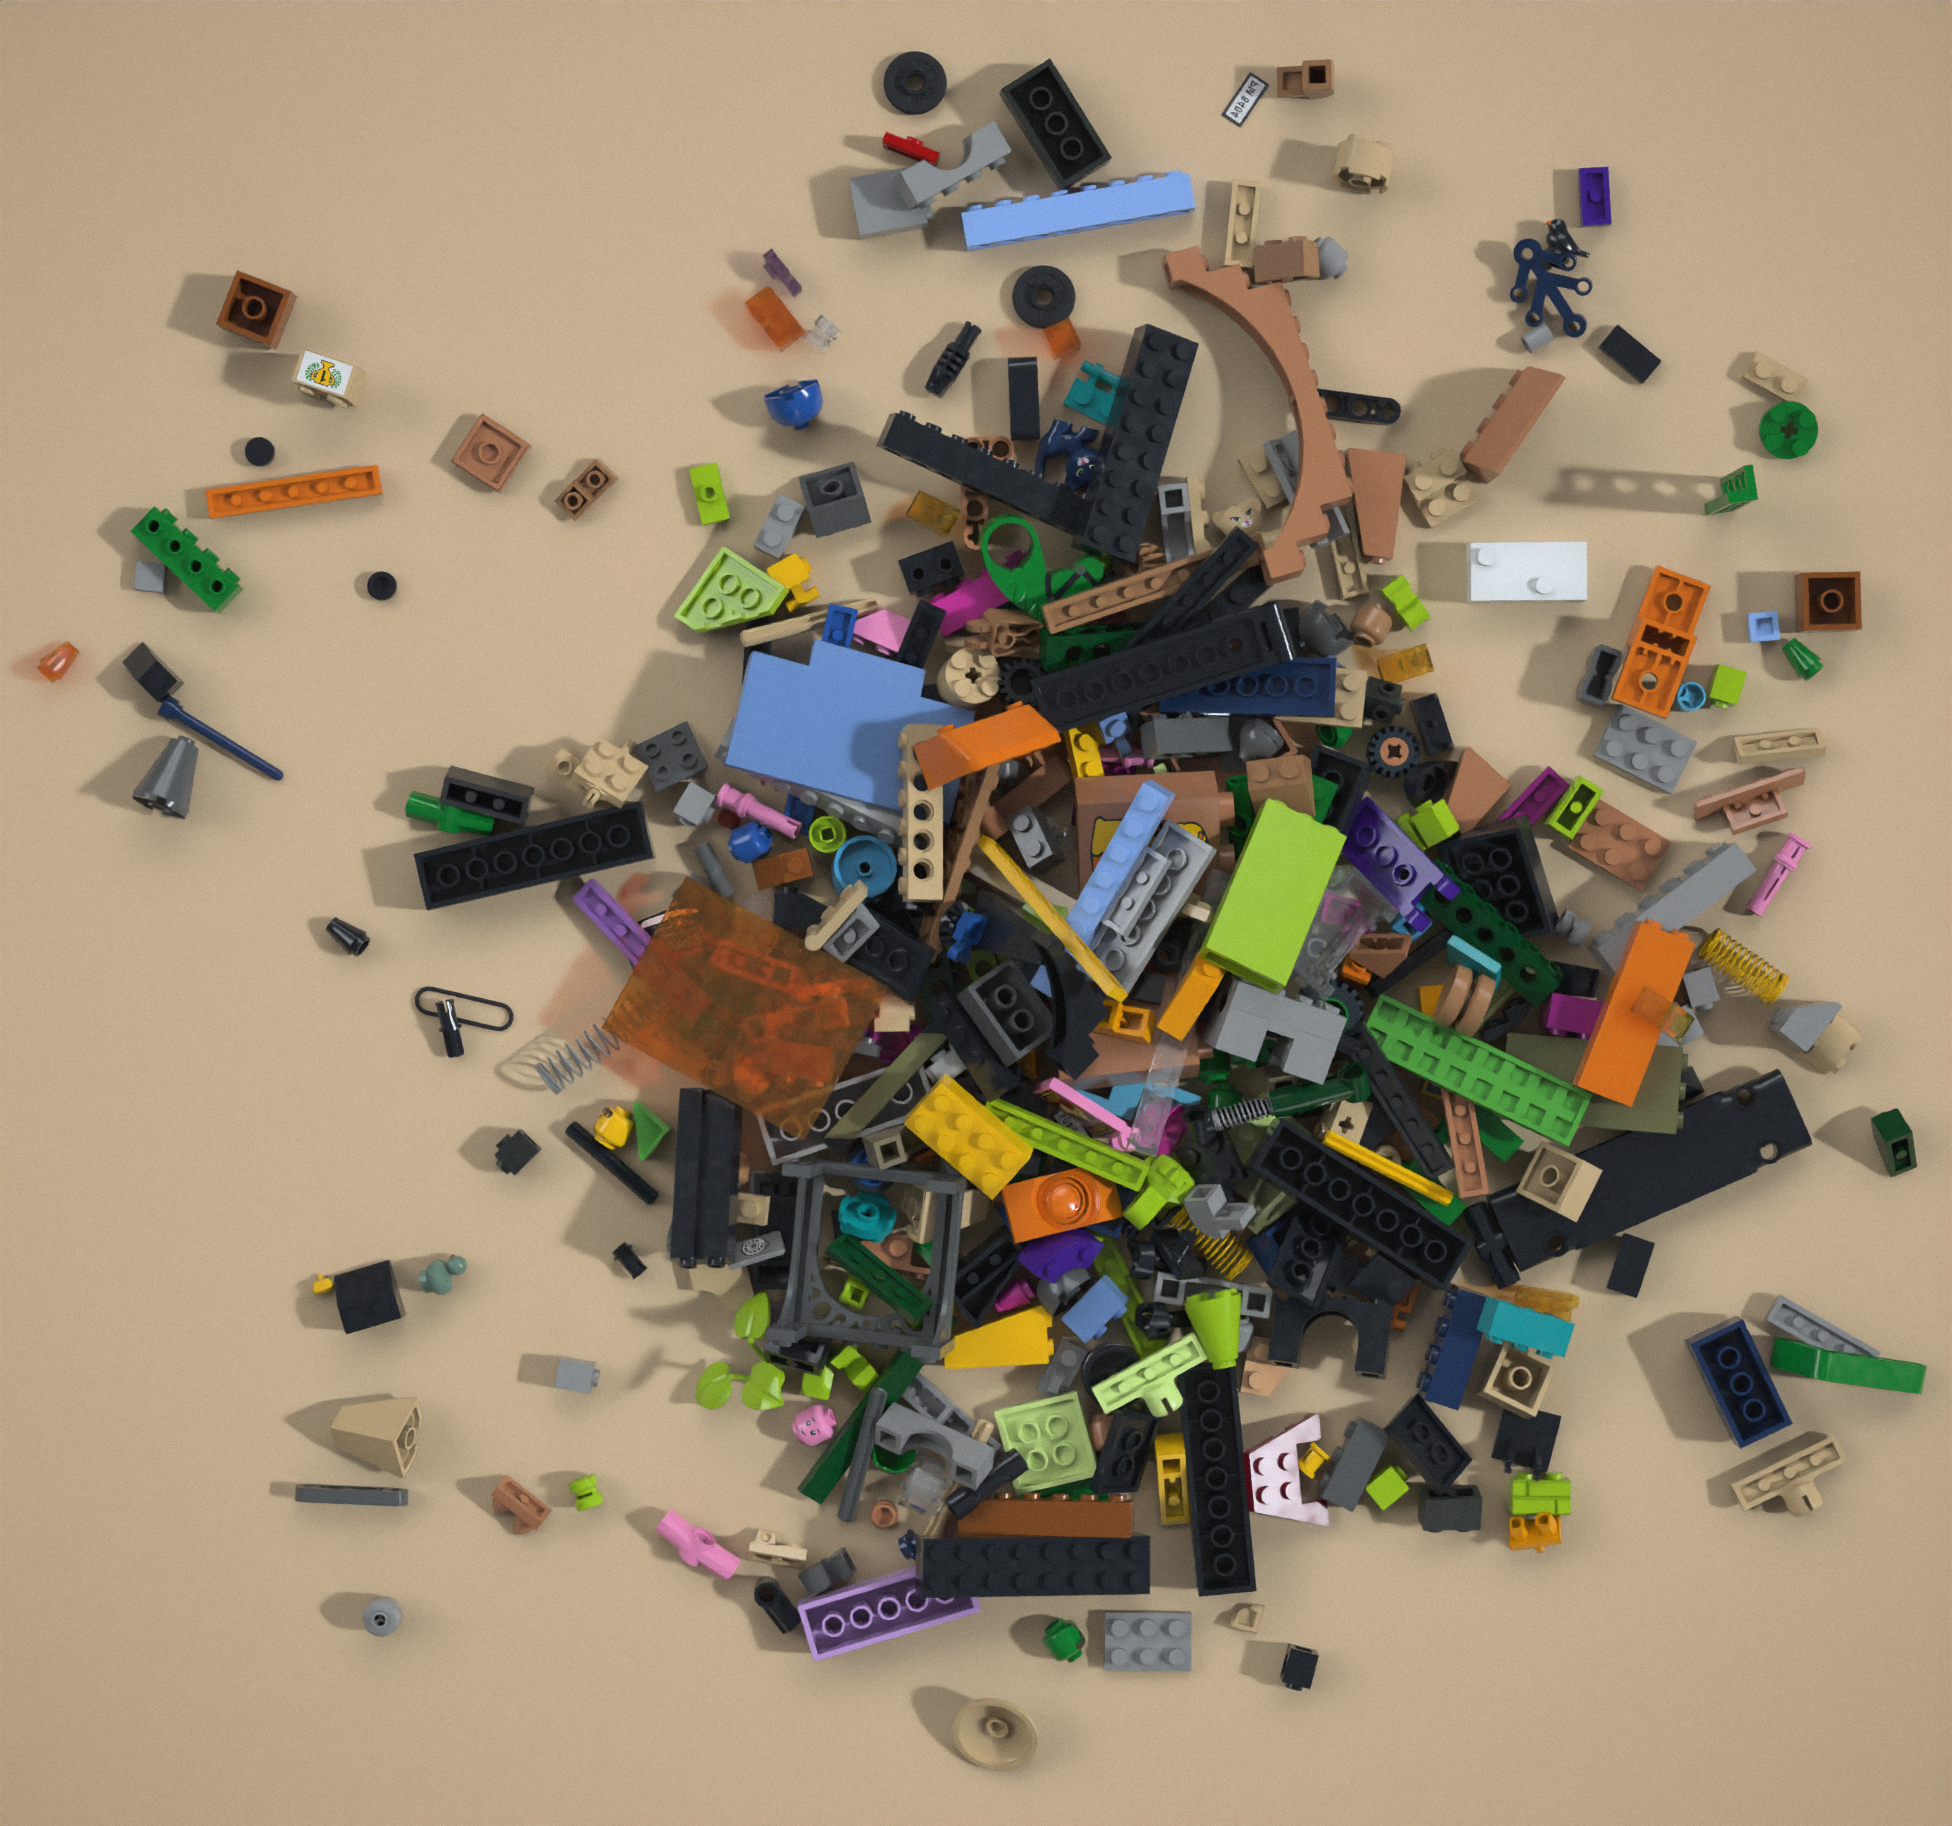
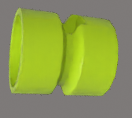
M830 815L821 816L811 824L809 840L818 851L826 854L835 853L846 842L847 829L838 818Z

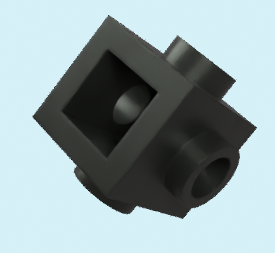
M1369 676L1366 682L1363 717L1391 725L1395 714L1400 715L1404 706L1405 698H1401L1402 685Z

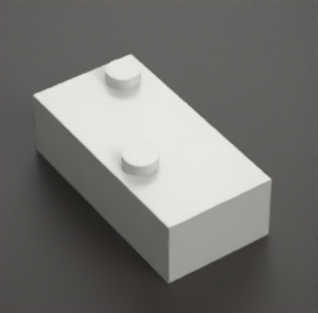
M1492 542L1468 544L1466 546L1467 603H1569L1587 600V542Z

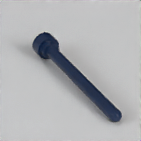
M169 695L161 705L157 713L160 717L167 721L170 719L172 721H180L276 781L283 779L284 774L280 769L185 712L183 706L179 705L180 701Z

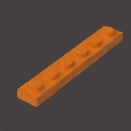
M378 465L205 490L210 519L383 495Z

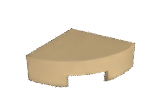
M1250 1604L1240 1608L1232 1616L1228 1625L1257 1634L1265 1606L1262 1604Z

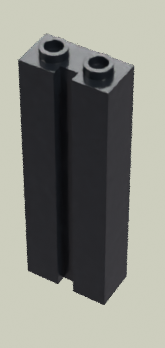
M714 1087L713 1090L680 1088L670 1258L680 1268L695 1269L700 1264H707L710 1268H724L725 1264H735L743 1094L736 1087Z

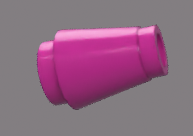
M1027 1277L1017 1278L997 1296L994 1305L1000 1314L1033 1303V1299L1037 1297L1036 1289Z

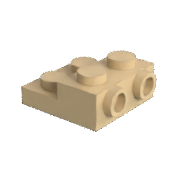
M1443 446L1429 455L1432 459L1424 465H1421L1420 461L1405 469L1407 475L1403 477V484L1429 528L1434 527L1481 498L1467 476V470L1454 448L1446 450Z

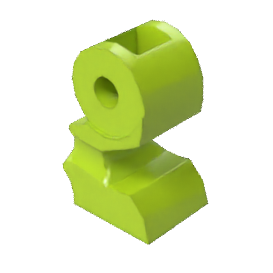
M1398 575L1378 590L1386 601L1388 600L1393 603L1395 615L1410 632L1415 631V628L1424 621L1431 619L1428 611L1418 599L1417 594L1411 591V585L1404 575Z
M849 1274L838 1299L840 1302L861 1311L870 1290Z
M842 1342L828 1356L830 1363L838 1369L843 1367L845 1374L851 1382L865 1394L880 1376V1372L867 1361L868 1359L865 1355L857 1351L856 1346L844 1345Z

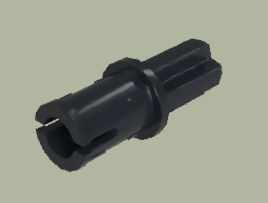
M454 999L445 1000L447 1012L445 1011L443 1001L436 1002L435 1005L437 1006L441 1024L439 1032L443 1034L447 1056L455 1058L464 1054L459 1029L462 1025L458 1024Z

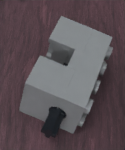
M1225 973L1202 1040L1212 1047L1256 1062L1265 1035L1275 1038L1276 1042L1269 1063L1281 1067L1283 1072L1321 1085L1324 1084L1336 1050L1351 1056H1355L1356 1052H1359L1360 1040L1342 1034L1347 1018L1339 1014V1008L1318 999L1313 1004V999L1299 994L1296 997L1287 996L1284 989L1276 995L1237 975L1231 976Z

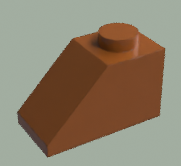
M808 848L751 862L758 891L814 877Z

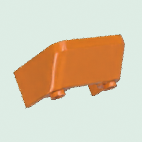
M1022 701L1006 706L1007 712L955 728L954 724L937 729V736L913 746L930 791L962 776L1011 759L1018 761L1061 742L1058 730L1031 705L1023 706Z

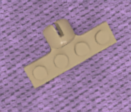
M1833 1435L1730 1486L1743 1511L1775 1496H1780L1784 1500L1790 1514L1794 1517H1801L1808 1514L1801 1497H1803L1810 1511L1818 1509L1823 1503L1814 1484V1479L1818 1475L1847 1462L1848 1459L1838 1439Z

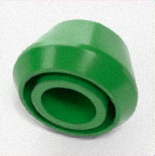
M1315 726L1319 740L1325 746L1332 749L1343 747L1353 732V729Z

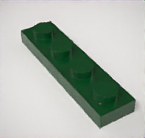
M843 1233L827 1246L825 1252L827 1256L910 1324L913 1325L931 1309L933 1302L851 1235Z

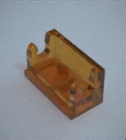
M766 286L744 303L747 310L780 352H783L806 333L771 287L768 288Z

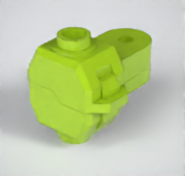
M1149 1154L1144 1159V1161L1151 1163L1139 1194L1122 1213L1139 1231L1154 1218L1161 1208L1170 1210L1178 1205L1183 1208L1185 1206L1183 1203L1184 1199L1195 1186V1182L1189 1173L1175 1160L1165 1154L1155 1157Z

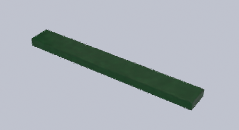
M952 1315L951 1328L957 1321V1318L954 1315ZM922 1319L913 1330L921 1331L923 1329ZM900 1349L897 1351L797 1487L800 1493L822 1505L851 1465L871 1389L874 1387L882 1388L888 1394L882 1413L883 1416L893 1402L897 1403L925 1363L918 1362L919 1358L911 1357V1353L901 1352Z

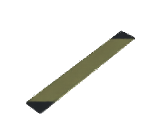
M934 1018L823 1138V1142L837 1155L843 1152L947 1039Z

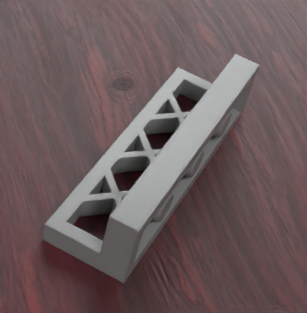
M1297 429L1280 439L1270 440L1262 444L1291 505L1298 477L1299 449ZM1339 507L1322 511V514L1326 513L1329 518L1330 530H1328L1329 533L1324 541L1309 544L1311 549L1329 545L1350 533Z

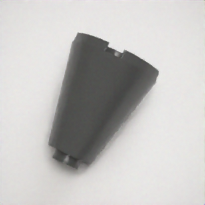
M179 735L178 739L171 738L133 791L132 799L151 810L153 808L161 810L163 815L185 819L189 813L199 750L194 746L195 741Z

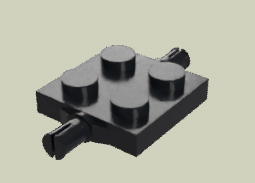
M1225 1126L1223 1130L1216 1131L1214 1139L1206 1144L1196 1145L1189 1141L1187 1144L1174 1150L1182 1168L1189 1173L1195 1182V1186L1220 1184L1227 1202L1237 1203L1231 1190L1238 1182L1248 1178L1249 1175L1246 1169H1244L1243 1162Z

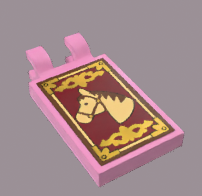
M1055 1077L1037 1083L1032 1092L1102 1138H1107L1109 1146L1120 1151L1132 1152L1134 1146L1127 1141L1131 1140L1132 1137L1138 1138L1142 1134V1131L1127 1126L1125 1121Z

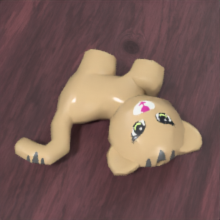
M1250 498L1245 503H1237L1228 507L1225 511L1213 513L1212 523L1218 530L1223 531L1226 536L1236 525L1248 536L1261 533L1265 548L1268 550L1279 536L1288 517L1291 504L1282 509L1281 528L1268 532L1260 531L1262 527V506L1258 498Z

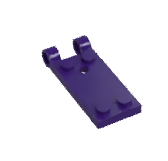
M1366 796L1362 800L1341 852L1398 910L1409 924L1422 933L1432 921L1415 906L1433 885L1450 901L1458 895L1461 888L1370 797ZM1408 870V879L1402 880V872Z

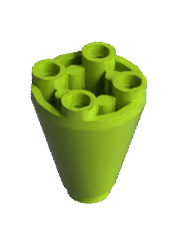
M1237 1288L1214 1292L1215 1297L1210 1298L1208 1292L1186 1297L1187 1302L1184 1303L1187 1315L1209 1363L1213 1365V1370L1236 1366L1235 1359L1238 1358L1241 1294L1237 1293Z

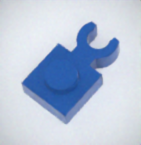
M964 911L957 922L956 930L952 936L956 942L950 947L947 957L955 962L960 960L967 963L971 956L972 945L979 944L989 918L982 914Z

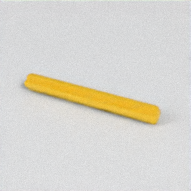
M1328 1130L1323 1137L1322 1143L1325 1146L1445 1206H1448L1454 1194L1450 1190L1331 1130Z

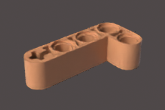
M1006 436L966 438L968 440L967 445L981 446L991 451L996 444L1003 443L1009 449L1008 455L1002 458L995 455L993 457L1001 461L1004 458L1011 460L1013 457L1014 446L1012 441ZM960 485L963 542L969 551L977 553L980 552L978 545L976 546L972 540H968V537L973 535V525L966 526V522L976 524L984 521V525L988 521L987 497ZM972 502H978L983 507V512L977 517L970 516L966 510L967 506ZM978 524L979 534L983 528V525Z
M1059 752L997 803L992 805L987 816L982 818L979 827L981 833L996 841L1010 829L1005 818L1029 804L1037 808L1073 779L1071 766L1065 756Z

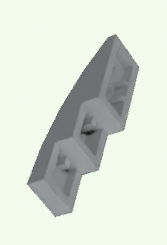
M920 1372L902 1394V1397L921 1415L959 1431L968 1437L971 1436L977 1422ZM990 1435L986 1444L994 1448L995 1458L1004 1447Z

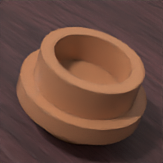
M880 1500L871 1507L870 1520L879 1529H889L898 1520V1509L891 1501Z

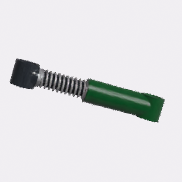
M1351 1062L1341 1066L1336 1073L1327 1075L1323 1085L1306 1080L1269 1090L1268 1097L1264 1095V1099H1261L1259 1096L1258 1100L1253 1098V1102L1249 1099L1248 1103L1244 1100L1243 1104L1238 1102V1106H1236L1234 1103L1233 1107L1228 1105L1227 1109L1223 1106V1110L1220 1107L1210 1110L1204 1104H1194L1183 1111L1182 1120L1189 1141L1196 1145H1202L1213 1140L1216 1136V1131L1223 1130L1224 1126L1228 1129L1229 1125L1233 1127L1234 1123L1237 1126L1239 1122L1243 1125L1244 1121L1248 1123L1250 1119L1253 1122L1254 1118L1258 1121L1259 1117L1263 1119L1265 1115L1268 1118L1269 1114L1272 1117L1274 1115L1277 1119L1344 1100L1348 1103H1360L1370 1096L1371 1088L1364 1065Z

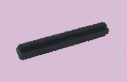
M573 1121L566 1128L565 1133L647 1205H651L658 1198L659 1193L608 1148L595 1140L594 1136L578 1122Z

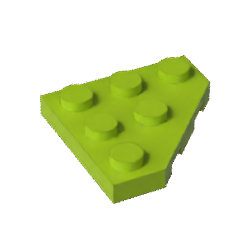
M723 545L674 617L700 634L773 615L790 590Z

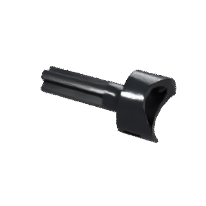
M1129 1240L1126 1246L1131 1254L1132 1266L1129 1274L1125 1276L1126 1278L1149 1280L1153 1270L1172 1272L1160 1253L1155 1254L1153 1242ZM1196 1257L1204 1268L1202 1275H1205L1208 1262H1206V1258Z
M1163 1302L1141 1303L1136 1307L1135 1325L1144 1333L1148 1341L1166 1340L1172 1328L1192 1327L1186 1310L1168 1311L1166 1304Z

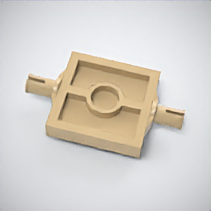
M600 736L570 778L589 792L582 800L584 807L589 802L587 808H593L598 799L608 801L620 809L649 767L630 755L636 747L634 740L630 744L632 739L628 738L621 748H618Z

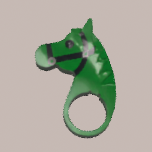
M1008 513L997 515L986 522L979 534L978 547L983 565L990 578L1012 603L1043 623L1046 622L1040 605L1094 588L1103 577L1102 564L1091 554L1078 556L1070 567L1061 566L1047 571L1040 541L1035 529L1018 515ZM1006 523L1022 525L1026 528L1030 537L1028 553L1018 566L1007 568L1005 565L992 561L987 548L991 533L997 527Z

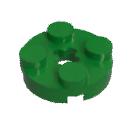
M1782 401L1772 406L1763 414L1758 432L1763 446L1772 455L1781 459H1794L1806 455L1813 447L1818 436V424L1815 414L1805 405L1796 401ZM1788 422H1793V428L1796 429V433L1791 434L1790 438H1784L1785 433L1780 431L1781 427L1787 426Z

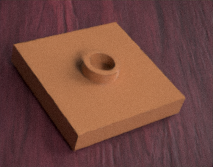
M481 413L451 459V462L500 494L531 445Z

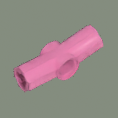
M672 1509L656 1528L659 1534L679 1549L680 1557L691 1566L701 1565L724 1581L729 1580L739 1565L740 1559L716 1544L714 1536L709 1531L700 1527L694 1528Z

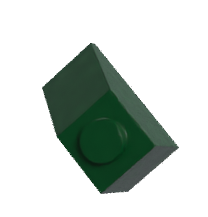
M1898 1108L1872 1117L1873 1137L1890 1178L1916 1168L1917 1162L1913 1133Z

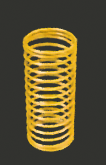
M1720 928L1715 929L1709 935L1698 952L1700 960H1705L1709 955L1706 964H1710L1713 961L1712 968L1718 964L1717 971H1721L1724 968L1722 975H1726L1729 972L1728 979L1734 976L1733 983L1740 979L1738 986H1742L1745 983L1744 990L1750 987L1749 994L1756 990L1754 997H1758L1761 994L1759 1000H1764L1766 1006L1773 1004L1788 984L1789 976L1787 974L1780 973V969H1775L1774 965L1769 966V962H1764V958H1759L1758 954L1753 955L1752 950L1748 951V947H1743L1742 943L1737 944V939L1732 940V936H1727V933L1723 932ZM1724 935L1723 940L1717 945L1721 936ZM1729 939L1728 944L1720 951L1724 942ZM1735 942L1734 947L1726 954L1730 945ZM1740 946L1739 951L1731 958L1735 949ZM1745 950L1744 955L1737 961L1740 953ZM1751 953L1750 958L1742 965L1746 956ZM1756 957L1755 962L1748 968L1751 960ZM1761 961L1760 966L1753 972L1757 963ZM1767 964L1766 969L1759 975L1762 967ZM1772 968L1771 973L1764 979L1767 971ZM1778 972L1777 976L1769 983L1773 974Z
M1185 1206L1167 1222L1170 1226L1175 1224L1173 1229H1176L1188 1217ZM1189 1219L1180 1228L1178 1234L1181 1232L1182 1229L1187 1228V1226L1192 1222L1191 1219ZM1192 1225L1189 1230L1193 1231L1196 1226ZM1199 1229L1195 1232L1196 1236L1200 1233ZM1230 1232L1227 1233L1224 1240L1206 1258V1261H1209L1231 1239L1226 1248L1211 1262V1265H1214L1231 1246L1236 1244L1232 1251L1216 1266V1270H1218L1235 1251L1240 1249L1237 1255L1220 1271V1274H1223L1239 1256L1245 1253L1225 1275V1279H1228V1282L1236 1278L1254 1257L1248 1249L1243 1250L1244 1245H1239V1240L1234 1241V1236L1229 1237ZM1203 1233L1194 1242L1192 1247H1195L1206 1236V1234ZM1209 1236L1197 1248V1252H1199L1212 1239V1237ZM1215 1239L1201 1255H1206L1220 1239Z

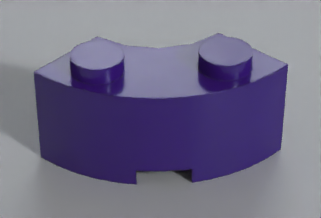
M1077 1228L1032 1240L1016 1259L1034 1275L1054 1284L1062 1274L1070 1269L1079 1267L1089 1269L1104 1244L1086 1229Z

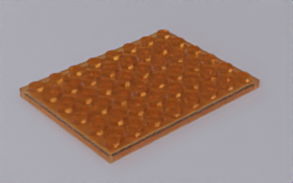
M686 876L601 1029L805 1141L888 992L889 987L820 949L816 951L807 949L804 940Z

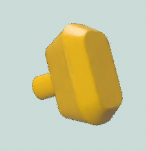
M323 1274L317 1275L318 1281L313 1283L312 1292L316 1295H322L333 1291L335 1284L331 1279H324Z

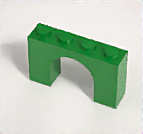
M1474 1104L1481 1144L1500 1161L1506 1163L1524 1141L1492 1112ZM1442 1117L1433 1126V1130L1444 1145L1449 1141L1446 1119ZM1414 1156L1409 1162L1403 1161L1402 1167L1428 1179ZM1438 1177L1431 1180L1432 1182L1446 1188L1440 1182ZM1393 1180L1430 1214L1449 1226L1467 1207L1455 1195H1453L1450 1204L1445 1206Z

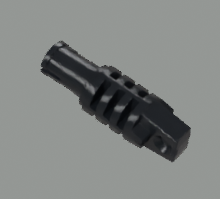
M966 321L956 340L947 344L942 355L934 365L925 385V389L938 398H941L956 381L970 358V348L982 332L976 325L971 326V322Z

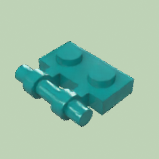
M1084 360L1080 370L1090 376L1087 382L1078 378L1075 379L1063 405L1106 426L1121 374L1117 376L1103 369L1104 366L1097 362L1094 365ZM1098 379L1113 386L1110 394L1094 387Z

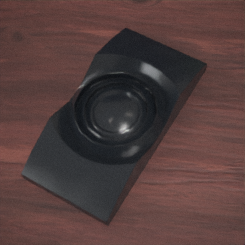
M754 1173V1194L770 1196L767 1225L754 1224V1237L778 1230L782 1234L786 1251L783 1255L753 1264V1289H787L798 1177L783 1176L782 1173Z

